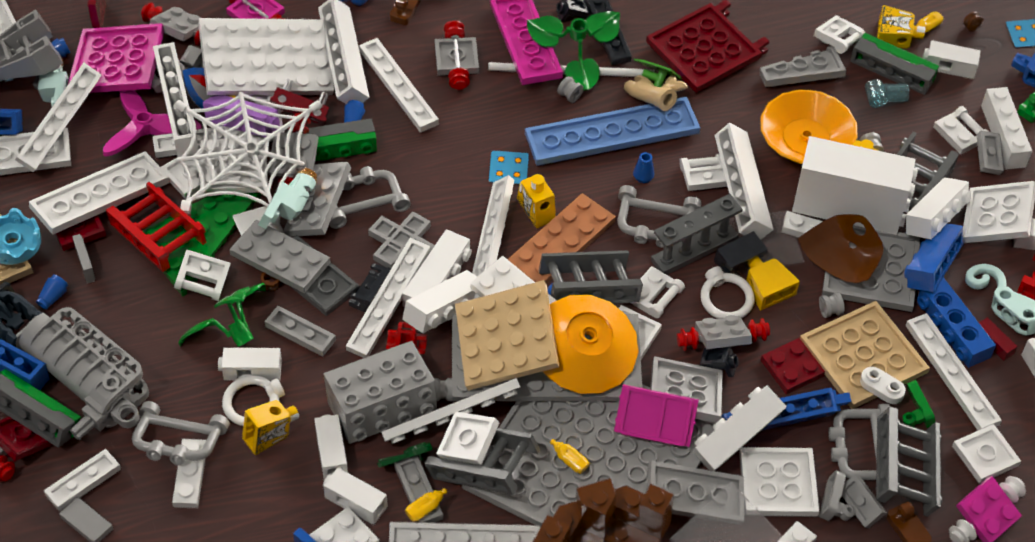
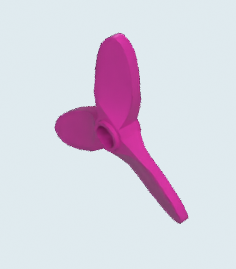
M120 91L121 103L131 121L105 144L103 155L105 157L114 155L144 135L172 133L168 114H151L147 111L145 103L136 91ZM195 120L196 130L202 129L201 124Z

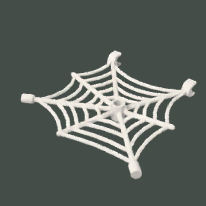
M239 92L237 97L224 104L206 109H190L187 104L177 100L174 107L183 113L187 112L189 114L193 131L189 148L180 158L175 159L177 163L180 162L188 179L187 198L182 200L180 209L190 216L193 201L215 195L246 197L268 207L272 200L270 189L273 179L286 162L294 164L285 173L278 188L298 165H305L300 160L301 135L310 113H315L323 107L320 101H315L309 105L308 109L273 104ZM244 98L271 107L301 111L302 113L298 116H290L260 110L246 105ZM240 99L239 104L220 115L204 118L198 114V112H208L223 108ZM241 106L242 110L231 118L218 124L211 122V120L219 119L234 112ZM247 109L261 114L292 120L283 126L272 125L249 117ZM243 114V120L236 126L228 130L220 127ZM195 117L203 123L204 140L201 148L195 155L187 156L193 148L196 139ZM304 118L297 136L296 160L289 158L290 135L296 122ZM249 121L277 130L273 133L259 132L250 128ZM245 124L246 131L242 135L235 137L230 134V132ZM208 125L214 131L213 144L207 154H200L208 140ZM289 128L285 143V157L280 155L279 142L281 132ZM218 131L225 136L224 145L220 152L212 153L217 143ZM251 132L267 137L257 143L252 140ZM247 135L248 142L245 143L240 139ZM277 136L275 154L269 152L268 146L269 141ZM229 138L232 140V146L228 151H225ZM235 143H238L239 145L244 147L242 149L233 150L235 148ZM265 144V151L259 149V147ZM241 153H243V154H242L239 158H237V159H236L235 156H234V154H241ZM259 154L264 155L260 163L257 157ZM229 155L233 162L225 168L222 156ZM214 157L219 158L222 172L216 177L214 166L210 158ZM246 157L252 158L255 166L241 161ZM267 157L273 158V159L267 164V166H266V168H265V170H264V172H263V171H262V166H263L264 161L266 160V158H267ZM200 159H206L211 169L212 180L205 186L203 173L197 161ZM276 159L282 160L271 175L267 185L265 176L269 167ZM186 161H194L200 177V190L192 197V180L188 167L185 164ZM237 165L248 166L257 170L259 176L251 172L231 170ZM230 174L248 175L261 181L264 191L255 185L243 181L219 180L223 176ZM238 184L257 190L267 197L269 204L254 196L240 192L219 191L203 193L213 185ZM278 216L274 224L270 222V226L279 227L281 216Z

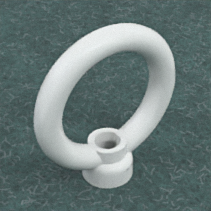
M719 266L713 267L706 272L705 277L707 281L702 286L700 295L702 305L710 315L717 319L725 318L728 315L743 318L752 310L755 296L752 287L745 279L735 274L724 273ZM724 282L738 285L744 291L746 297L743 307L734 312H725L717 309L710 300L712 287H718Z
M249 375L232 382L226 389L222 399L223 411L228 419L237 425L244 426V417L237 414L232 407L234 394L244 386L259 385L265 388L270 398L269 402L279 401V398L284 396L285 393L278 378L270 381L262 376Z

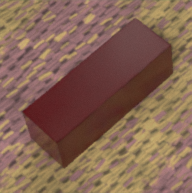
M988 317L979 322L996 344L994 352L1003 361L1015 354L1018 346Z

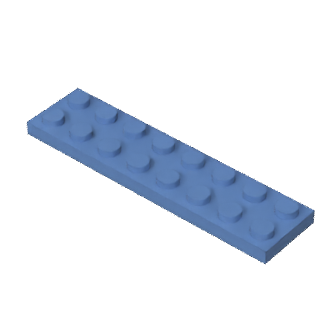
M687 97L678 98L674 106L667 111H662L652 104L525 128V136L536 166L700 133L699 123Z

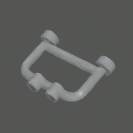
M366 166L360 170V175L352 177L351 173H349L343 189L350 190L355 185L361 183L370 185L375 180L384 178L388 180L393 193L342 207L336 206L329 224L334 229L341 228L347 223L345 215L392 203L395 211L403 212L409 209L411 202L408 195L402 193L397 178L393 173L388 170L373 171L371 167Z
M624 185L620 187L618 198L621 200L618 226L625 234L634 236L636 243L644 244L647 242V238L656 240L658 247L664 248L663 244L654 234V230H649L648 227L643 225L631 227L626 223L629 206L684 216L701 208L702 202L696 197H687L684 200L683 206L637 199V190L632 186Z
M146 401L139 410L141 419L133 433L132 442L137 449L147 452L146 455L150 460L158 461L162 455L170 456V461L173 464L182 465L185 459L198 461L208 457L219 435L226 433L230 423L225 416L219 414L213 415L208 425L159 416L160 407L152 401ZM149 423L209 435L204 447L198 451L188 450L184 445L166 446L159 440H154L151 443L142 440V436Z
M879 404L878 409H846L840 411L835 416L833 427H829V441H835L836 448H831L832 462H838L840 472L846 474L847 478L850 479L854 474L860 475L862 480H876V470L856 471L849 468L843 421L850 418H871L877 463V417L890 406L889 404Z

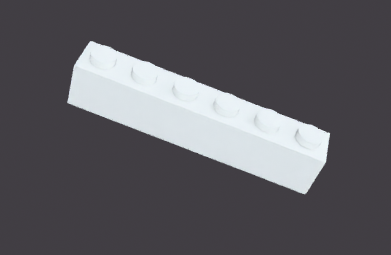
M327 0L318 7L320 20H323L326 48L336 97L345 104L350 100H357L363 103L369 98L350 7L339 0Z
M172 42L153 46L177 157H181L189 148L193 131L189 114L187 112L183 113L174 107L177 100L187 104L188 108L189 104L175 44ZM197 138L195 139L193 148L187 155L196 154V152L199 150Z
M728 123L715 134V139L729 194L734 197L743 209L741 213L735 215L738 230L743 235L754 231L761 240L774 229L749 136L746 131Z

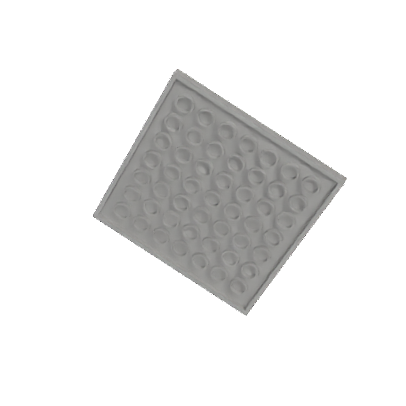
M642 384V388L650 390V387ZM516 401L499 428L533 434L540 452L539 454L525 452L514 469L512 477L518 487L515 494L509 495L462 485V489L541 527L546 516L553 517L559 506L576 501V488L611 478L614 489L629 486L645 494L648 482V464L651 460L698 468L701 461L692 452L696 447L694 442L704 433L709 436L715 430L712 427L716 423L695 419L696 423L693 427L690 447L614 432L619 401ZM555 439L556 442L571 445L588 459L589 467L581 474L576 473L559 459L550 441ZM493 445L489 446L488 451L481 465L484 464L487 457L491 453L492 449L494 448ZM505 448L493 469H503L513 454L514 449Z

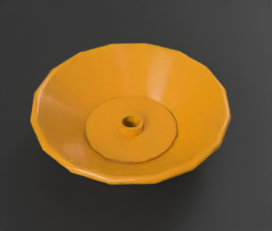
M795 90L782 93L768 102L761 114V132L767 144L779 155L803 164L809 136L853 145L857 140V122L850 109L835 97L819 91Z
M569 295L550 304L559 367L543 371V373L559 387L579 394L603 393L619 386L633 371L639 352L636 331L626 314L611 302L592 295ZM585 335H590L592 339H586Z

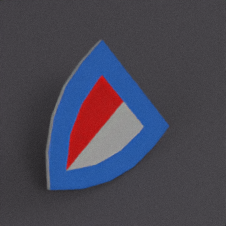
M193 67L181 70L183 83L188 95L198 108L204 109L203 102L213 96L207 95L204 68Z

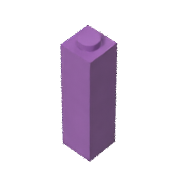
M213 95L203 102L204 109L224 104L232 100L233 97ZM240 99L223 108L205 112V118L217 116L232 109L240 103ZM245 101L246 105L278 114V109ZM241 106L234 112L219 119L211 120V122L218 124L231 118L242 110ZM247 109L249 117L264 123L280 126L279 117ZM243 114L222 126L229 128L236 126L243 120ZM249 121L250 128L259 132L273 133L277 130ZM242 124L236 130L245 132V124Z

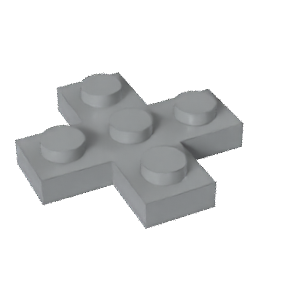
M413 211L400 226L381 216L368 230L369 236L383 243L373 254V260L386 268L392 269L409 238L429 245L431 252L435 245L421 238L431 227V221Z

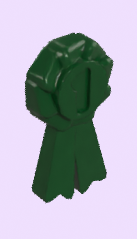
M429 442L408 447L407 450H404V454L378 459V468L415 455L421 461L423 460L421 453L433 450V447Z

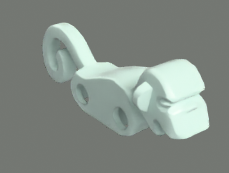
M978 264L968 269L965 282L973 289H982L988 286L989 275L996 280L997 288L994 291L991 308L999 318L1019 334H1035L1034 300L1018 294L1007 287L1004 273L993 265ZM979 274H984L981 279L975 278ZM1002 305L1005 308L999 311L997 306ZM1020 325H1028L1027 331L1022 330Z

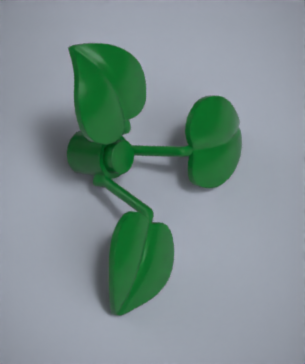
M620 12L597 13L590 16L586 21L576 18L571 22V27L568 26L564 32L563 24L558 18L542 16L527 20V29L531 38L538 45L547 48L555 47L559 42V37L564 38L570 33V37L574 41H578L579 61L574 60L567 64L565 76H570L574 79L575 83L582 84L584 90H590L596 85L600 71L594 59H582V40L585 39L586 33L589 37L594 36L595 40L601 43L614 40L619 32Z
M259 283L251 288L245 287L214 305V308H217L227 303L235 321L228 325L229 331L217 320L211 318L196 324L185 332L179 340V346L182 345L187 336L204 327L214 325L222 330L227 338L231 336L237 347L252 340L254 337L248 329L241 303L246 296L253 292L266 291L265 283ZM234 302H236L240 319H238V316L232 306Z

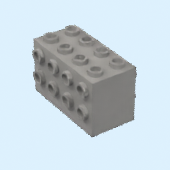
M413 341L323 373L328 404L333 414L339 416L340 427L349 444L364 440L366 437L381 433L437 410L435 380Z

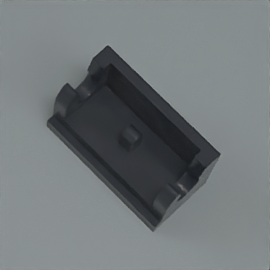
M753 231L718 248L714 262L721 267L724 273H731L730 271L735 267L757 256L759 258L763 257V254L767 253L768 249Z
M373 263L370 266L371 269L368 272V276L358 291L350 296L352 299L349 301V306L366 313L391 268Z

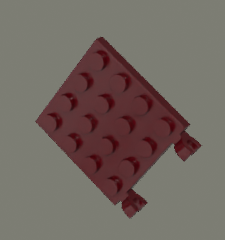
M723 0L716 6L709 3L646 36L647 44L696 93L753 63L768 52L765 46L770 41L765 36L752 43L726 18L730 15L727 8L731 7V3L728 0Z

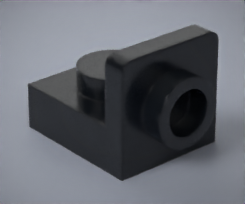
M561 0L556 5V12L561 22H564L568 15L587 18L590 14L586 0Z
M730 346L712 349L704 348L699 365L714 369H725L728 377H734L739 361Z

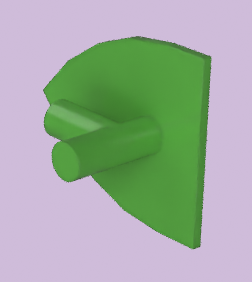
M634 59L635 62L658 71V73L644 69L642 72V76L655 81L654 86L662 87L666 75H674L677 79L682 80V77L670 68L645 60Z

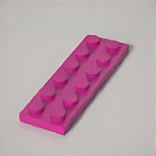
M490 0L491 9L522 85L563 78V71L553 47L547 48L538 45L528 32L527 20L539 18L533 0Z

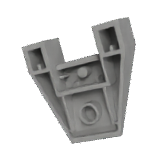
M37 10L16 21L0 35V80L45 75L48 72L57 70L63 64L60 54L50 42V38L53 37L50 28Z

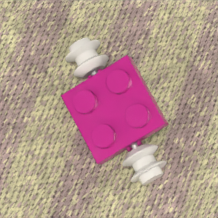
M993 476L984 480L956 505L966 521L959 519L956 522V526L949 528L952 542H969V540H975L977 535L982 542H993L1022 516L1013 503L1018 502L1019 497H1023L1026 494L1023 481L1013 476H1008L1005 482L1000 484L996 482Z

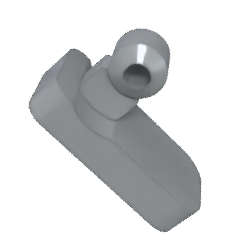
M836 470L829 477L819 517L829 521L836 515L842 520L848 521L854 516L855 510L851 505L839 502L846 474Z

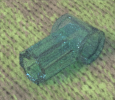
M875 79L865 85L868 103L871 107L877 108L885 105L886 102H903L909 99V86L906 83L883 84L881 80Z

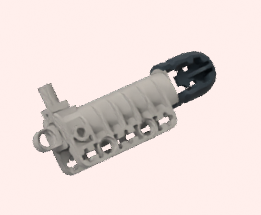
M9 291L0 292V339L46 363L48 372L86 403V406L82 408L84 417L70 429V432L77 440H80L94 427L101 431L105 426L110 428L119 424L124 428H132L138 424L140 416L137 407L149 396V389L142 379L143 370L138 361L70 307L62 308L49 318L45 313L38 311L21 295ZM64 316L71 317L74 325L72 326L68 320L63 321L62 318ZM28 319L30 322L26 327L15 335L10 328L17 330L25 324L23 320ZM83 328L89 329V333L87 334V333H86L84 330H82V329H83ZM114 355H120L122 357L121 360L116 358ZM135 387L137 390L142 389V393L134 394L132 388ZM131 412L134 413V417L132 419L123 420Z

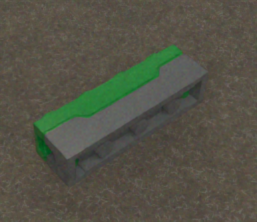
M865 32L854 46L850 61L923 95L927 93L935 81L939 65Z
M372 118L308 128L309 133L307 134H317L319 137L315 161L377 152V139Z
M4 369L0 372V411L58 448L74 437L70 429L81 420V416L10 371Z

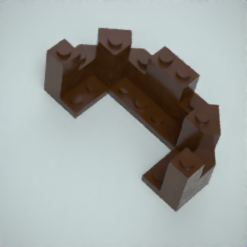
M611 478L576 488V501L559 506L553 517L547 515L533 542H661L671 523L674 494L653 484H650L645 494L629 486L614 489Z

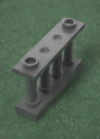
M912 132L909 138L905 137L897 155L906 157L909 152H912L937 164L939 169L938 171H931L915 163L914 168L918 169L917 173L928 178L929 184L922 185L916 181H911L915 185L914 190L919 192L920 197L909 198L911 200L910 210L944 177H949L959 157V153L951 150L947 157H940L915 145L914 141L917 134L915 132Z
M728 194L655 229L654 234L663 244L664 249L651 256V262L656 269L668 275L737 240L739 235L729 224V220L731 217L741 213L743 209L734 197Z
M628 250L541 254L538 272L539 274H551L554 281L551 296L556 300L569 295H592L611 303L639 302L643 288L641 279H629L625 272L629 256ZM616 271L619 280H607L604 272ZM582 272H594L598 281H585ZM560 273H573L576 282H563Z
M890 406L877 417V501L885 503L896 494L923 502V516L926 517L941 507L940 423L935 422L926 431L900 423L898 420V409ZM898 432L923 440V451L899 443ZM898 453L922 460L923 471L899 464ZM898 474L923 481V492L899 485Z
M497 428L490 444L494 448L483 465H472L470 463L432 456L428 457L425 465L433 479L514 495L518 489L512 477L514 469L525 452L539 454L540 448L533 434ZM505 448L514 449L513 454L503 469H493Z

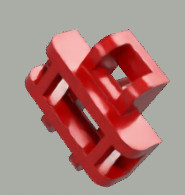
M399 322L398 330H388L386 349L413 341L419 354H425L427 334L417 333V329L407 322Z

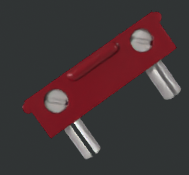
M290 79L286 80L283 89L277 87L273 97H270V103L308 109L309 105L315 102L290 92L293 85V80L290 81ZM322 92L319 98L323 107L315 113L311 112L308 117L311 122L321 126H325L329 107L325 106L328 98L327 93ZM277 108L292 115H294L295 113H302L301 111H292Z

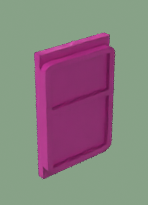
M622 385L614 432L690 447L699 399Z

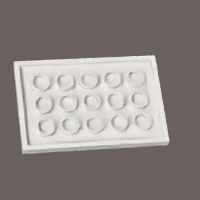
M199 18L198 27L207 95H239V92H243L245 95H274L277 87L283 89L287 79L293 80L290 92L294 94L321 95L322 92H325V94L333 95L334 86L326 48L323 20Z

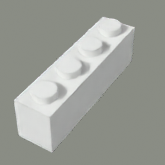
M1008 88L987 89L981 107L991 132L1000 134L1005 169L1026 168L1032 149Z
M944 177L906 214V234L932 239L969 203L971 198L969 182Z
M445 230L403 291V307H405L407 300L460 273L461 265L464 261L467 262L472 253L470 239L450 230Z
M466 270L407 300L402 320L422 333L436 328L447 320H451L452 315L456 314L455 304L480 297L470 288V283L477 276Z
M768 385L762 390L757 387L748 395L750 400L745 405L741 402L730 411L732 413L730 418L727 420L724 418L720 419L712 427L715 430L709 436L704 433L694 442L696 447L692 452L709 471L718 469L787 407Z

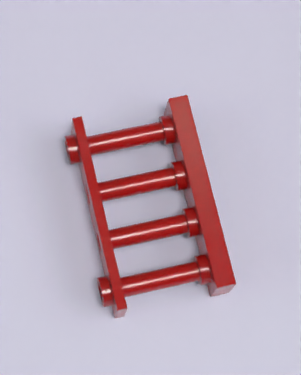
M149 181L146 183L149 196L126 211H119L113 205L106 209L110 224L164 272L170 268L168 261L170 253L192 238L197 239L204 245L207 243L204 235L206 231L199 221L195 222L173 203L160 187L156 188ZM154 202L160 207L138 223L130 221V218ZM167 214L174 218V220L151 235L143 233L144 229ZM179 226H182L187 231L164 247H159L156 244L157 241Z

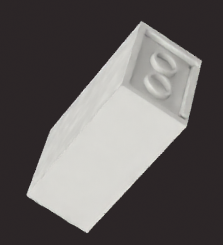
M809 136L792 212L822 219H829L841 214L862 215L868 219L875 230L897 235L899 226H904L906 214H903V212L908 213L911 201L909 198L913 197L915 185L911 183V181L915 182L918 169L914 168L915 159ZM859 222L854 224V226L865 228L864 225Z

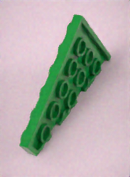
M260 192L244 193L254 196L258 199L262 195ZM237 195L208 196L192 204L189 217L195 222L199 221L204 226L206 231L204 235L207 243L202 245L197 239L192 238L169 254L170 268L163 273L173 286H175L186 250L215 258V253L220 246H224L227 238L237 229L233 215L250 211L255 202L254 200ZM170 216L143 230V233L151 235L174 220V218ZM179 226L157 241L156 244L159 247H164L187 231L182 226ZM188 275L185 276V280H189L192 282L198 280V278L191 277ZM177 289L182 297L187 295V289Z

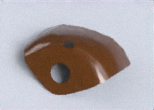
M841 214L833 216L798 237L802 250L813 263L845 282L860 283L869 280L883 255L882 240L872 224L862 215ZM859 222L864 225L866 229L864 235H858L854 232L853 225ZM849 243H854L856 248H851Z

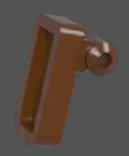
M395 0L393 9L390 12V21L408 25L420 4V0Z
M907 501L888 511L886 519L902 542H931L932 537L914 514V507L910 502Z

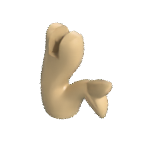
M642 75L636 76L634 81L629 80L624 85V89L629 95L650 103L662 111H667L674 106L677 100V91L688 88L684 82L677 81L674 75H670L662 87L654 86L648 78Z

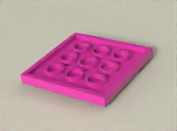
M163 24L83 29L68 84L82 64L86 63L102 75L90 93L151 89L156 69L153 46L161 45L164 34Z

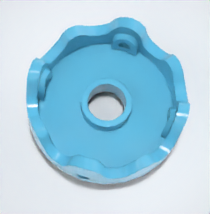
M12 208L7 215L0 216V264H19L34 256L41 245L39 226L33 217L29 219L18 208ZM11 238L18 239L14 243H7Z

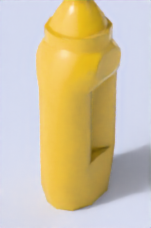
M932 12L920 19L916 26L925 27V32H929L943 22V16L938 12Z
M555 439L550 441L559 459L576 473L581 474L589 467L588 459L574 447L563 442H556Z
M443 488L441 491L425 493L408 505L405 513L413 522L420 520L437 508L439 502L442 501L443 495L447 493V489Z

